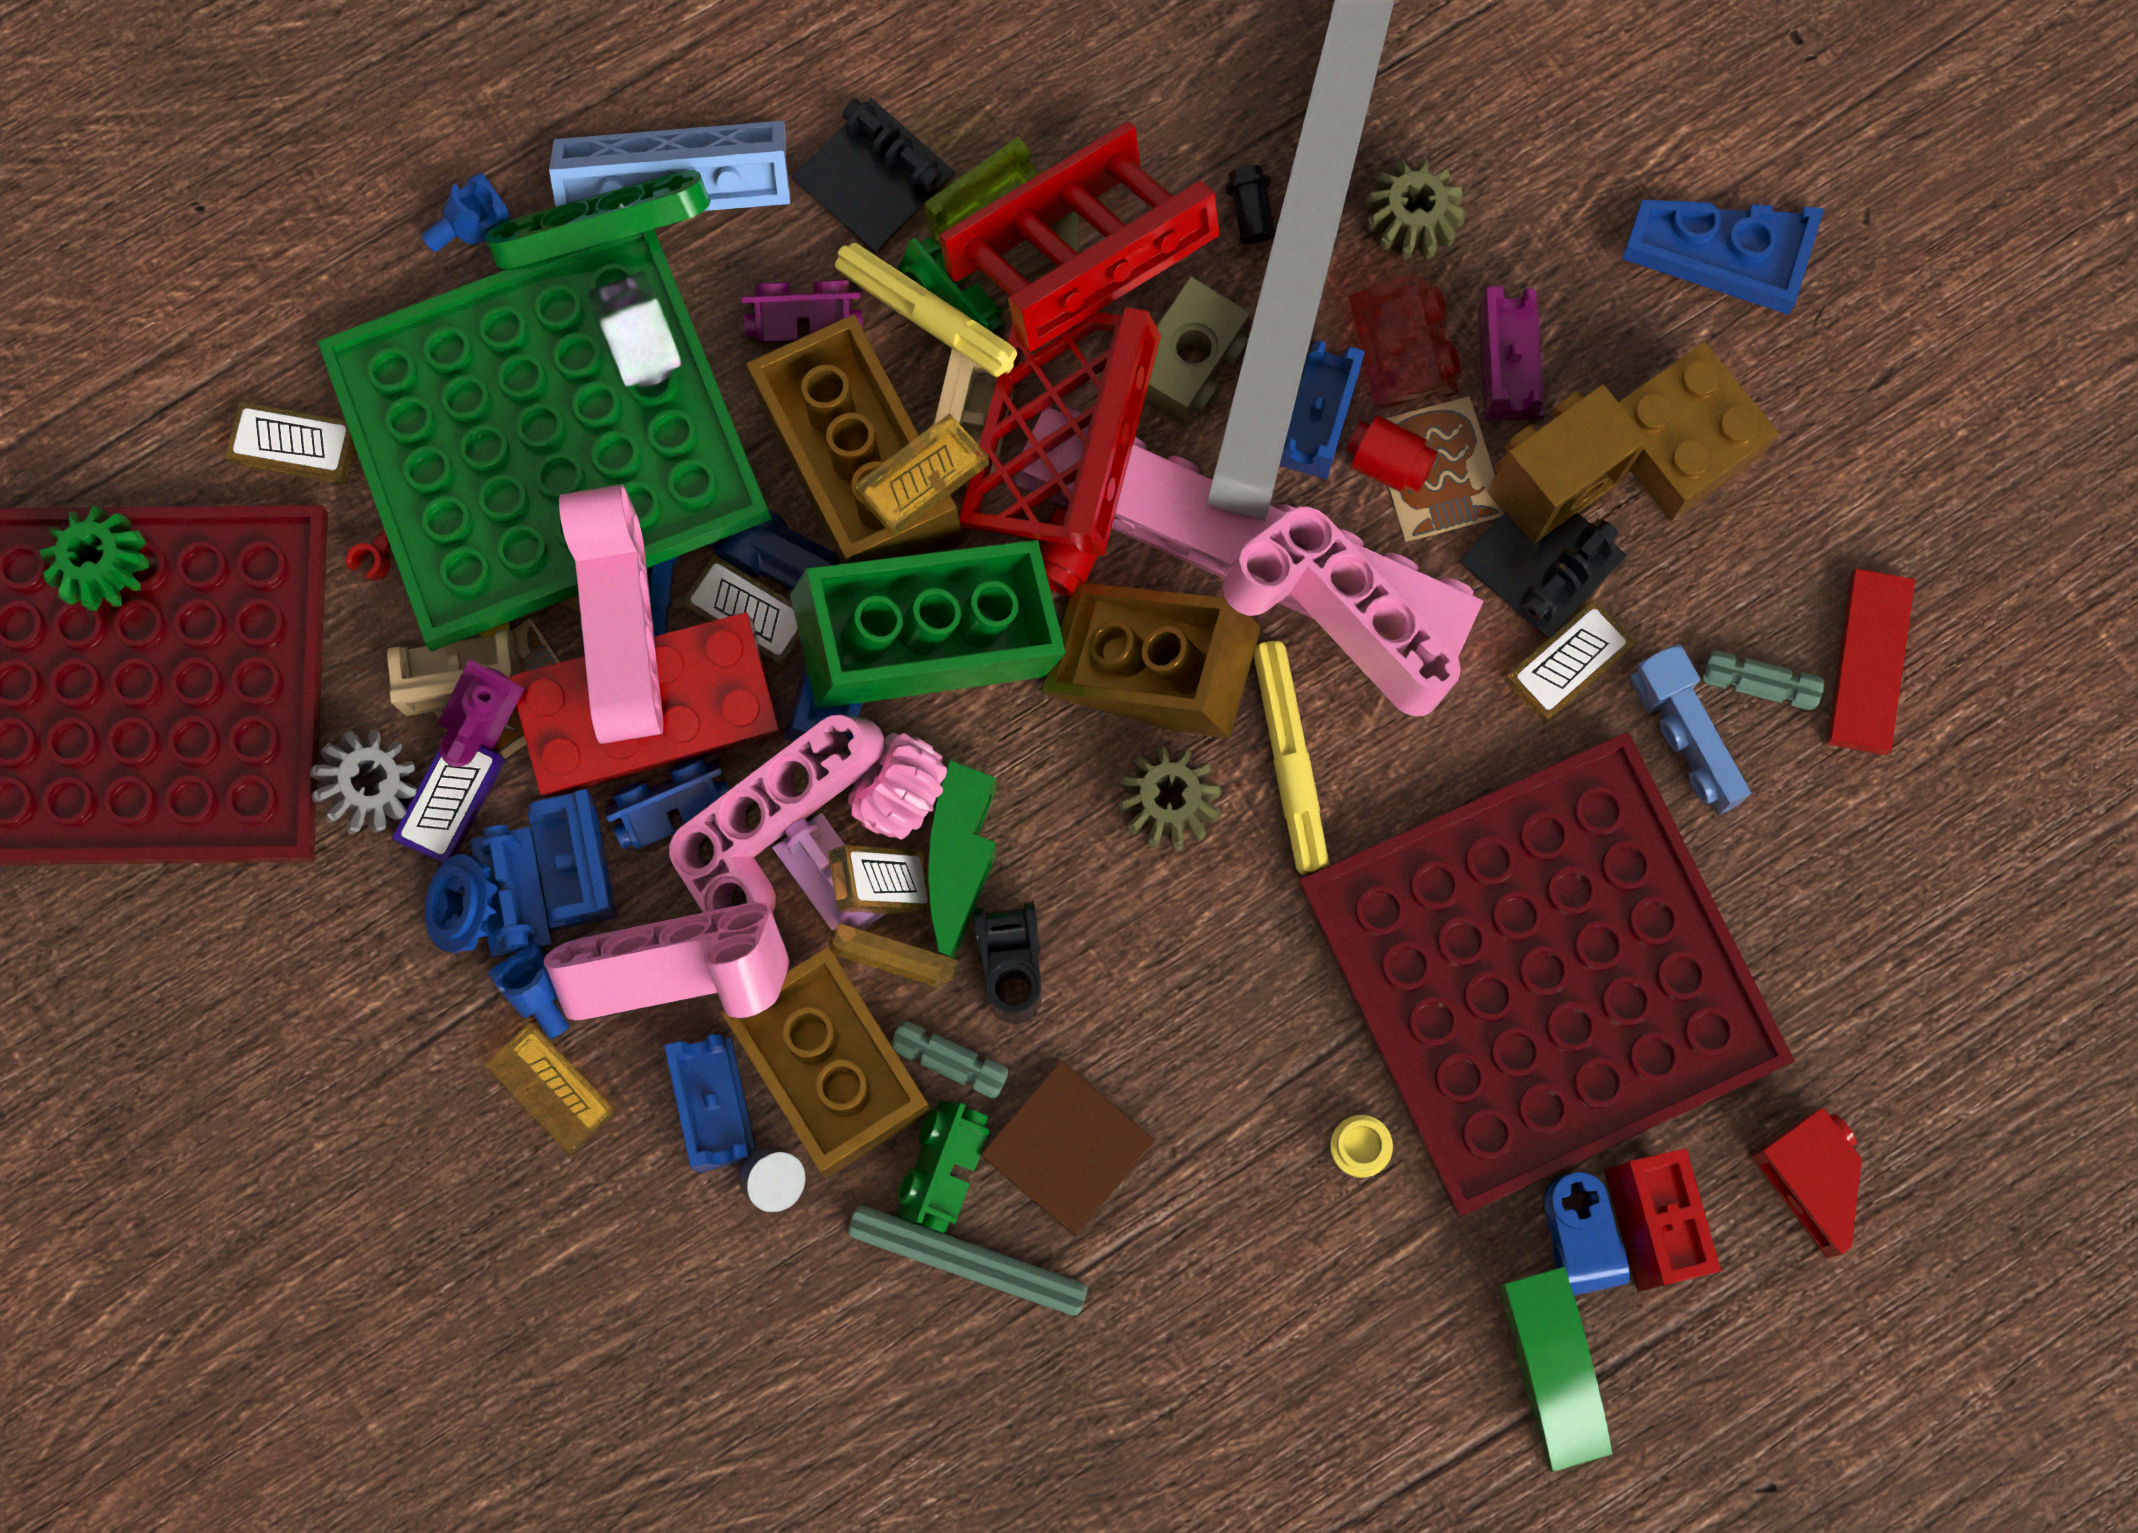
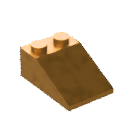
M1085 583L1084 586L1077 585L1073 596H1070L1060 630L1066 654L1047 674L1042 692L1050 697L1177 732L1230 738L1261 627L1251 616L1239 613L1233 609L1223 597Z

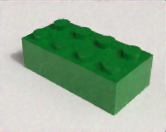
M1038 540L806 568L790 594L816 709L1045 677L1066 654Z

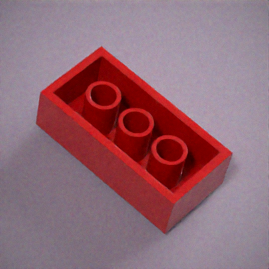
M744 612L654 637L663 714V733L660 735L605 744L598 742L591 718L585 656L509 676L510 681L525 688L516 706L540 795L549 798L679 764L692 758L705 757L784 735L753 619L750 615Z

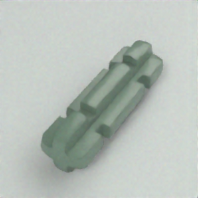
M1719 650L1710 653L1703 671V681L1706 684L1725 689L1729 684L1734 685L1736 692L1782 703L1783 699H1789L1791 706L1806 710H1813L1818 706L1824 688V680L1820 676L1800 672L1799 676L1792 675V669L1746 657L1744 661H1736V655Z
M902 1021L896 1029L891 1041V1046L896 1054L911 1061L916 1057L921 1060L920 1065L964 1086L969 1082L974 1085L973 1090L990 1098H996L1001 1093L1008 1078V1070L1005 1066L988 1058L983 1062L978 1059V1053L935 1033L930 1037L926 1035V1029L909 1021Z

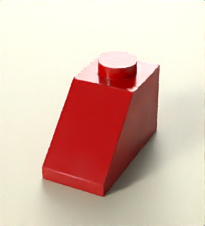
M1822 1107L1804 1116L1750 1157L1825 1257L1830 1258L1842 1255L1852 1247L1862 1158L1853 1148L1857 1144V1140L1850 1127L1837 1114L1833 1113L1829 1116Z

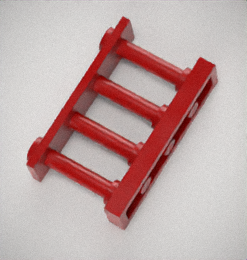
M1127 121L966 219L958 222L953 227L939 234L947 276L953 283L980 269L1010 296L1008 301L1016 341L1031 353L1219 236L1215 192L1201 180L1173 196L1141 169L1136 127ZM1119 183H1122L1152 209L1127 225L1096 199V197ZM1073 211L1105 237V239L1080 254L1048 227ZM1025 240H1028L1057 266L1056 269L1033 283H1030L1001 257L1002 254Z

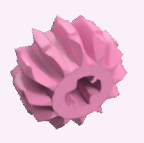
M893 732L884 739L885 750L881 760L874 768L853 783L855 787L849 794L848 804L852 806V816L861 821L862 826L876 834L882 833L889 838L896 837L902 840L910 834L912 829L917 830L921 827L923 819L928 812L934 811L933 804L936 798L943 793V788L940 784L946 777L947 768L943 765V756L934 751L933 746L918 737L914 739L905 733L899 735Z

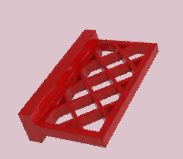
M1125 308L1123 315L1096 312L1073 326L1074 328L1070 331L1063 332L1060 338L1032 356L1031 353L1016 341L1012 322L1007 342L1015 347L1017 356L1013 362V369L1008 374L1003 373L997 377L975 458L979 465L971 473L959 517L960 524L966 529L1076 545L1081 553L1104 556L1161 334L1148 310ZM1096 330L1113 332L1110 349L1088 363L1076 346V343ZM1070 348L1082 368L1055 386H1052L1040 367ZM1023 353L1027 360L1020 364L1021 356ZM1104 370L1102 380L1100 382L1096 375ZM1035 371L1047 391L1017 410L1010 400L1013 386ZM1091 379L1098 389L1096 403L1073 418L1061 398ZM1056 403L1068 423L1038 442L1025 422ZM1008 408L1012 414L1005 418ZM1020 426L1033 446L1002 465L995 454L998 441ZM1087 426H1089L1088 433H1087V437H1086V436L1084 435V433L1082 432V430H1083L1084 428H1086ZM1076 434L1084 445L1081 460L1059 474L1046 454ZM1041 458L1053 478L1023 498L1011 477ZM992 464H994L997 470L990 474ZM1005 481L1018 502L997 516L979 513L984 495ZM1075 481L1071 493L1067 485ZM1062 490L1069 501L1063 526L1039 522L1031 509ZM1026 513L1030 521L1017 518Z

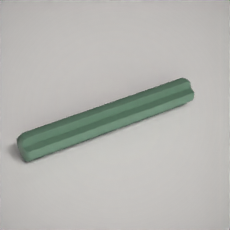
M864 1205L857 1206L848 1227V1234L859 1241L1071 1316H1077L1081 1312L1087 1295V1286L1082 1282Z

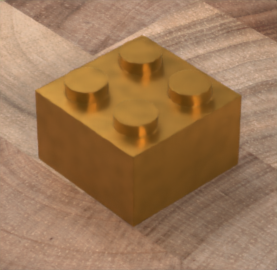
M1705 341L1619 402L1649 438L1630 471L1671 522L1764 456L1779 435L1776 428Z
M1604 384L1587 396H1584L1581 391L1571 394L1552 411L1551 414L1555 419L1540 430L1534 424L1521 430L1506 444L1505 448L1509 453L1494 467L1498 474L1487 493L1503 513L1506 511L1532 544L1538 542L1575 513L1581 512L1622 482L1649 441V438Z

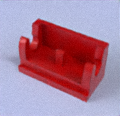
M1687 1148L1629 1161L1604 1170L1638 1292L1721 1272Z

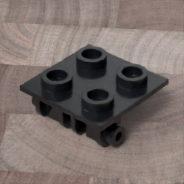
M872 98L864 103L854 99L845 107L842 113V117L847 122L791 178L876 253L955 175V171Z
M1505 511L1460 559L1459 563L1549 640L1621 563L1627 554L1615 545L1614 540L1618 537V532L1614 526L1601 519L1596 525L1590 524L1577 512L1538 542L1532 544Z

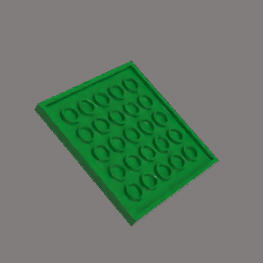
M654 229L517 268L506 269L317 341L421 634L431 652L579 595L576 563L567 546L561 524L559 495L623 484L640 523L647 568L772 520Z

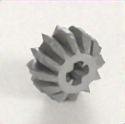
M375 730L367 733L363 746L353 731H348L341 736L342 749L328 743L320 752L329 765H315L310 771V776L315 780L327 783V786L321 787L311 794L313 802H323L331 799L334 803V806L326 812L325 820L332 823L345 812L348 814L346 822L347 832L353 834L360 831L364 818L374 833L382 831L386 828L385 814L395 820L401 819L406 814L403 804L397 798L410 799L416 795V787L410 783L400 781L401 777H405L415 770L414 763L406 761L396 765L392 758L400 753L402 749L401 743L394 741L384 751L379 750L381 737L380 732ZM359 768L364 769L363 777L371 773L376 782V785L368 790V796L363 795L364 787L356 791L351 784V779L359 773Z

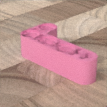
M623 484L559 495V510L562 529L567 546L576 563L589 703L596 738L600 744L660 735L663 733V714L644 542L637 514Z
M1298 507L1289 511L1245 545L1224 578L1222 588L1226 601L1237 612L1248 616L1260 615L1268 611L1287 595L1291 594L1383 694L1405 714L1425 716L1433 712L1459 679L1460 663L1453 650L1336 525L1317 509ZM1293 541L1302 544L1306 548V550L1299 548L1297 545L1293 543ZM1249 572L1258 574L1266 583L1257 581ZM1334 585L1343 588L1347 594L1341 593ZM1375 629L1383 631L1389 639L1383 638Z
M832 715L823 719L677 830L669 845V856L675 870L702 912L732 907V895L738 886L744 890L747 903H766L770 906L772 913L774 912L776 894L772 884L754 857L786 834V829L802 818L806 819L876 766L882 758L885 747L881 729L873 721L845 715ZM846 733H852L854 736L850 742H848ZM848 745L851 755L838 754ZM822 754L831 755V756H829L828 758H826V757L823 756ZM800 765H803L808 772L809 783L806 790L799 795L793 786V775L795 770ZM753 800L758 803L761 810V820L755 830H752L746 821V811ZM706 836L711 839L714 846V855L708 865L702 861L700 856V845Z
M753 902L568 941L550 951L544 958L543 964L565 1016L571 1020H584L712 993H718L723 1009L729 1017L744 1018L756 1015L768 1009L776 1002L790 965V959L770 906L762 902Z

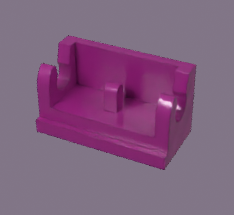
M1503 286L1486 287L1478 308L1484 421L1543 419L1545 415L1536 290L1527 288L1523 291L1522 297L1507 299L1505 298Z

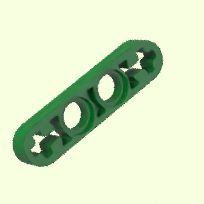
M685 170L502 222L488 231L484 238L495 266L500 269H512L687 220L702 213L709 207L711 201L700 172Z

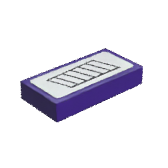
M480 746L471 763L465 766L453 767L443 760L438 750L392 839L441 864L448 858L457 855L506 760L501 755Z

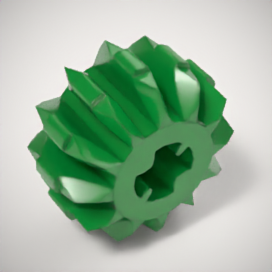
M92 506L86 520L76 511H68L67 521L70 527L65 531H62L59 527H48L49 535L57 543L55 546L39 550L40 558L51 565L43 573V577L51 587H59L58 596L64 602L74 605L81 600L82 606L88 611L97 612L103 598L112 606L121 607L122 596L120 590L125 586L131 591H141V583L132 574L133 572L150 568L149 560L143 554L138 553L146 545V541L137 530H130L131 522L124 515L115 513L108 517V514L101 507ZM93 554L101 557L97 564L88 561Z

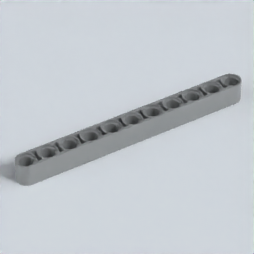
M1395 0L1334 1L1206 507L1263 521L1266 520Z

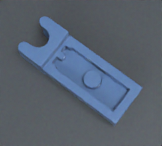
M1676 644L1638 663V671L1629 675L1630 682L1647 713L1651 714L1657 710L1661 713L1663 717L1660 720L1662 734L1671 749L1675 752L1681 750L1692 769V772L1689 773V780L1699 800L1704 805L1711 803L1717 816L1740 805L1751 794V791L1693 689L1700 681V677L1680 644Z

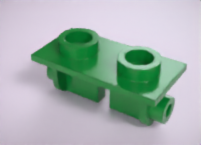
M932 237L924 240L921 244L916 238L910 240L897 270L995 335L1000 334L1006 327V323L1001 318L1003 310L993 302L978 283L961 292L957 286L966 282L969 275L953 283L947 276L941 243H936Z
M939 1100L937 1108L932 1109L927 1114L921 1126L919 1142L923 1146L915 1167L910 1168L905 1173L899 1185L897 1201L901 1205L896 1217L921 1223L922 1226L943 1234L946 1233L949 1223L956 1224L970 1183L953 1177L950 1173L953 1165L969 1171H975L990 1130L984 1128L988 1116L965 1108L966 1105L962 1103Z

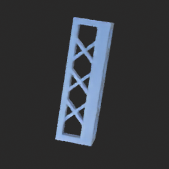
M784 121L554 139L549 172L555 207L685 170H695L701 174L711 201L709 207L704 211L790 204Z

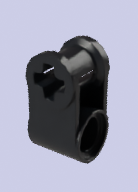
M1034 901L1025 902L1022 909L986 913L982 907L973 908L979 962L983 964L985 989L990 1010L997 1019L1007 1024H1020L1029 1021L1037 1014L1042 999L1038 962L1040 946ZM1012 978L1025 981L1031 987L1028 999L1018 1005H1008L1002 1002L997 996V990L1004 981Z

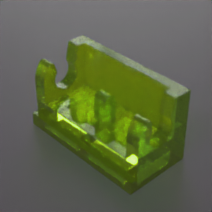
M1019 136L925 203L927 227L939 242V234L1045 171L1043 169L1037 173L1029 159L1031 158L1029 149Z

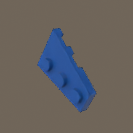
M1642 200L1622 259L1789 315L1798 297L1824 208L1804 207L1801 213L1773 212L1772 205H1750L1748 211L1717 209L1712 203Z

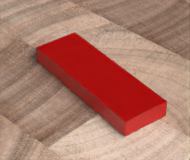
M1857 568L1851 573L1827 745L1887 755L1892 751L1915 579Z

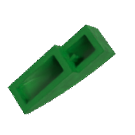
M950 760L946 777L941 786L943 793L937 799L930 835L928 881L931 917L939 955L949 957L950 959L945 963L953 965L972 918L973 908H976L997 855L996 842L979 836L996 794L997 786L996 777Z
M1558 1268L1497 1286L1516 1345L1513 1351L1550 1471H1558L1612 1455L1599 1387L1566 1268Z

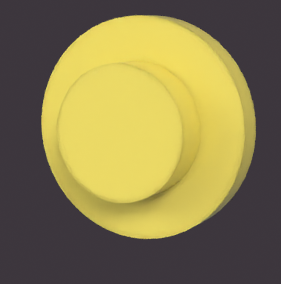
M1355 1115L1342 1121L1334 1130L1330 1141L1331 1156L1337 1167L1344 1173L1357 1178H1366L1379 1173L1388 1164L1393 1151L1392 1138L1386 1126L1378 1119L1367 1115Z

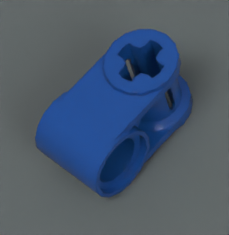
M1585 1172L1564 1174L1553 1179L1546 1187L1543 1196V1208L1553 1243L1552 1251L1555 1268H1566L1573 1295L1578 1296L1628 1284L1630 1282L1627 1257L1621 1238L1616 1230L1608 1193L1604 1184L1595 1176ZM1570 1184L1573 1185L1576 1193L1586 1192L1589 1199V1204L1580 1208L1581 1218H1578L1575 1210H1565L1562 1205V1198L1571 1195Z

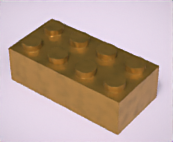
M855 314L746 363L756 397L842 564L927 554L963 538L957 507L938 471L928 479L937 498L913 516L893 525L889 524L866 497V494L926 448Z

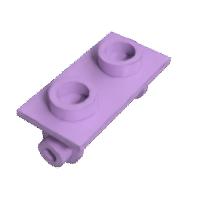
M820 813L809 822L805 818L796 821L786 829L785 833L788 837L772 847L842 946L856 936L841 931L840 929L844 925L864 931L892 911L886 901H869L858 898L851 852L823 813Z

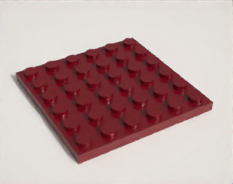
M323 505L101 507L108 514V517L115 513L124 515L131 522L130 530H137L144 537L146 545L138 553L143 554L149 560L150 568L133 572L132 574L141 583V591H131L125 586L120 590L122 596L121 607H114L103 598L97 612L88 611L82 606L81 600L74 605H69L58 596L59 587H51L43 577V573L51 565L40 558L39 552L40 549L55 546L57 543L49 535L48 527H59L62 531H65L70 527L67 521L68 511H76L86 520L92 507L0 508V865L314 862L316 802H313L311 794L317 790V780L310 776V771L312 767L318 765L328 531V511ZM93 554L88 561L97 564L101 557Z
M1625 732L1300 879L1298 882L1301 892L1457 1218L1795 1062L1629 732Z

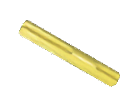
M852 243L848 247L843 245L838 250L837 254L839 257L834 264L837 272L994 377H999L1003 373L1008 374L1013 369V362L1017 356V351L1011 344L859 244Z
M1268 641L1256 645L1253 656L1296 869L1301 875H1311L1330 866L1320 818L1321 811L1310 757L1306 750L1286 647L1282 641Z

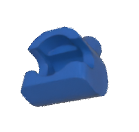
M480 172L470 177L462 189H459L457 184L454 183L441 211L443 217L424 231L421 237L426 245L435 253L456 236L467 244L485 242L484 237L488 231L500 223L509 220V212L488 179Z
M533 943L493 967L488 972V976L520 1017L527 1018L533 1014L548 1039L551 1040L566 1031L570 1025L554 1002L557 999V995L543 964L546 954L539 944Z

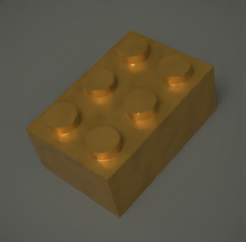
M829 946L787 972L779 997L768 1009L744 1018L729 1017L725 1011L722 1012V1015L805 1149L825 1178L830 1177L931 1111L925 1098Z

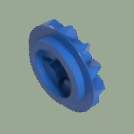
M459 854L445 860L435 872L427 891L425 900L427 931L432 942L439 949L446 952L474 951L478 938L488 936L487 920L489 915L496 913L491 905L492 897L497 892L498 887L489 882L491 867L480 863L475 856Z

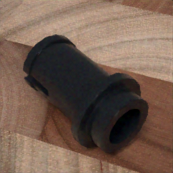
M1259 165L1244 166L1231 171L1228 174L1229 183L1225 185V191L1227 195L1233 196L1240 230V242L1242 244H1257L1273 239L1276 227H1274L1267 188L1271 186L1270 177L1263 174V169Z

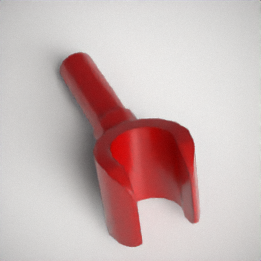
M383 529L371 544L358 543L353 546L347 553L346 566L355 571L360 567L365 556L373 554L375 563L367 573L366 579L371 581L383 579L390 569V559L387 552L391 548L385 530Z

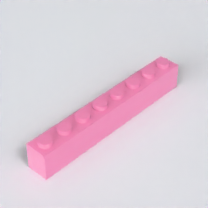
M1048 407L1042 411L1032 433L1039 442L1068 423L1061 410L1059 412ZM1067 408L1073 418L1081 414L1074 409ZM1087 426L1086 428H1084V429L1082 430V432L1084 433V435H1085L1086 437H1087V433H1088L1089 426ZM1075 434L1046 455L1060 474L1081 460L1084 445ZM1135 437L1112 529L1224 579L1245 545L1295 508L1285 504H1278L1276 508L1269 505L1266 520L1263 521L1206 507L1212 479L1200 475V468L1184 458L1169 456L1168 459H1165L1147 451L1145 443ZM1029 439L1022 453L1033 446ZM1039 458L1015 474V485L1033 492L1051 480L1053 476L1042 459ZM1075 481L1067 485L1071 493ZM1062 490L1047 499L1068 509L1069 501ZM1339 529L1453 650L1458 658L1483 604V600L1474 597V591L1468 585L1456 579L1442 577L1438 581L1418 572L1419 567L1412 560L1396 553H1386L1385 556H1382L1364 548V542L1356 535ZM1293 541V543L1297 545L1299 548L1306 550V548L1302 544ZM1249 572L1257 581L1266 583L1258 574ZM1334 585L1341 593L1347 594L1343 588ZM1291 594L1278 602L1314 619ZM1375 629L1383 638L1389 639L1383 631Z

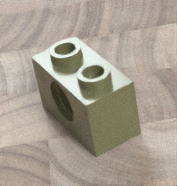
M1190 277L1157 325L1161 339L1144 402L1183 426H1186L1195 411L1204 415L1220 391L1221 384L1216 382L1225 366L1229 364L1235 368L1245 355L1249 339L1248 328L1251 312L1195 278ZM1195 346L1204 350L1208 358L1200 363L1192 364L1182 360L1178 352L1185 347Z

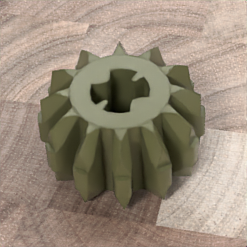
M1426 158L1420 161L1417 171H1411L1409 166L1401 159L1395 165L1394 176L1381 172L1375 181L1377 191L1368 194L1365 204L1366 209L1373 213L1369 216L1367 222L1369 233H1383L1380 241L1382 251L1392 248L1395 244L1402 246L1401 257L1404 261L1411 258L1414 248H1419L1421 253L1429 260L1435 256L1437 244L1447 248L1451 246L1456 237L1454 228L1462 226L1465 218L1464 209L1458 206L1462 202L1464 195L1462 187L1447 186L1451 176L1448 168L1439 171L1436 175L1428 173L1430 166Z
M1158 747L1156 751L1157 766L1154 767L1143 756H1138L1134 760V767L1140 777L1124 775L1121 779L1120 787L1127 793L1132 794V796H1127L1119 801V812L1137 814L1128 824V831L1132 835L1141 833L1148 826L1152 829L1148 839V846L1156 849L1159 846L1163 833L1170 834L1173 850H1182L1184 845L1183 830H1186L1193 839L1201 841L1205 838L1206 831L1199 820L1216 822L1219 817V809L1208 803V801L1215 800L1221 796V786L1216 783H1202L1211 774L1212 767L1208 762L1199 764L1193 770L1188 768L1191 761V750L1183 749L1179 754L1178 763H1171L1167 748ZM1168 787L1169 794L1172 793L1173 788L1182 792L1180 808L1172 810L1171 803L1168 804L1167 810L1161 808L1158 805L1160 789Z

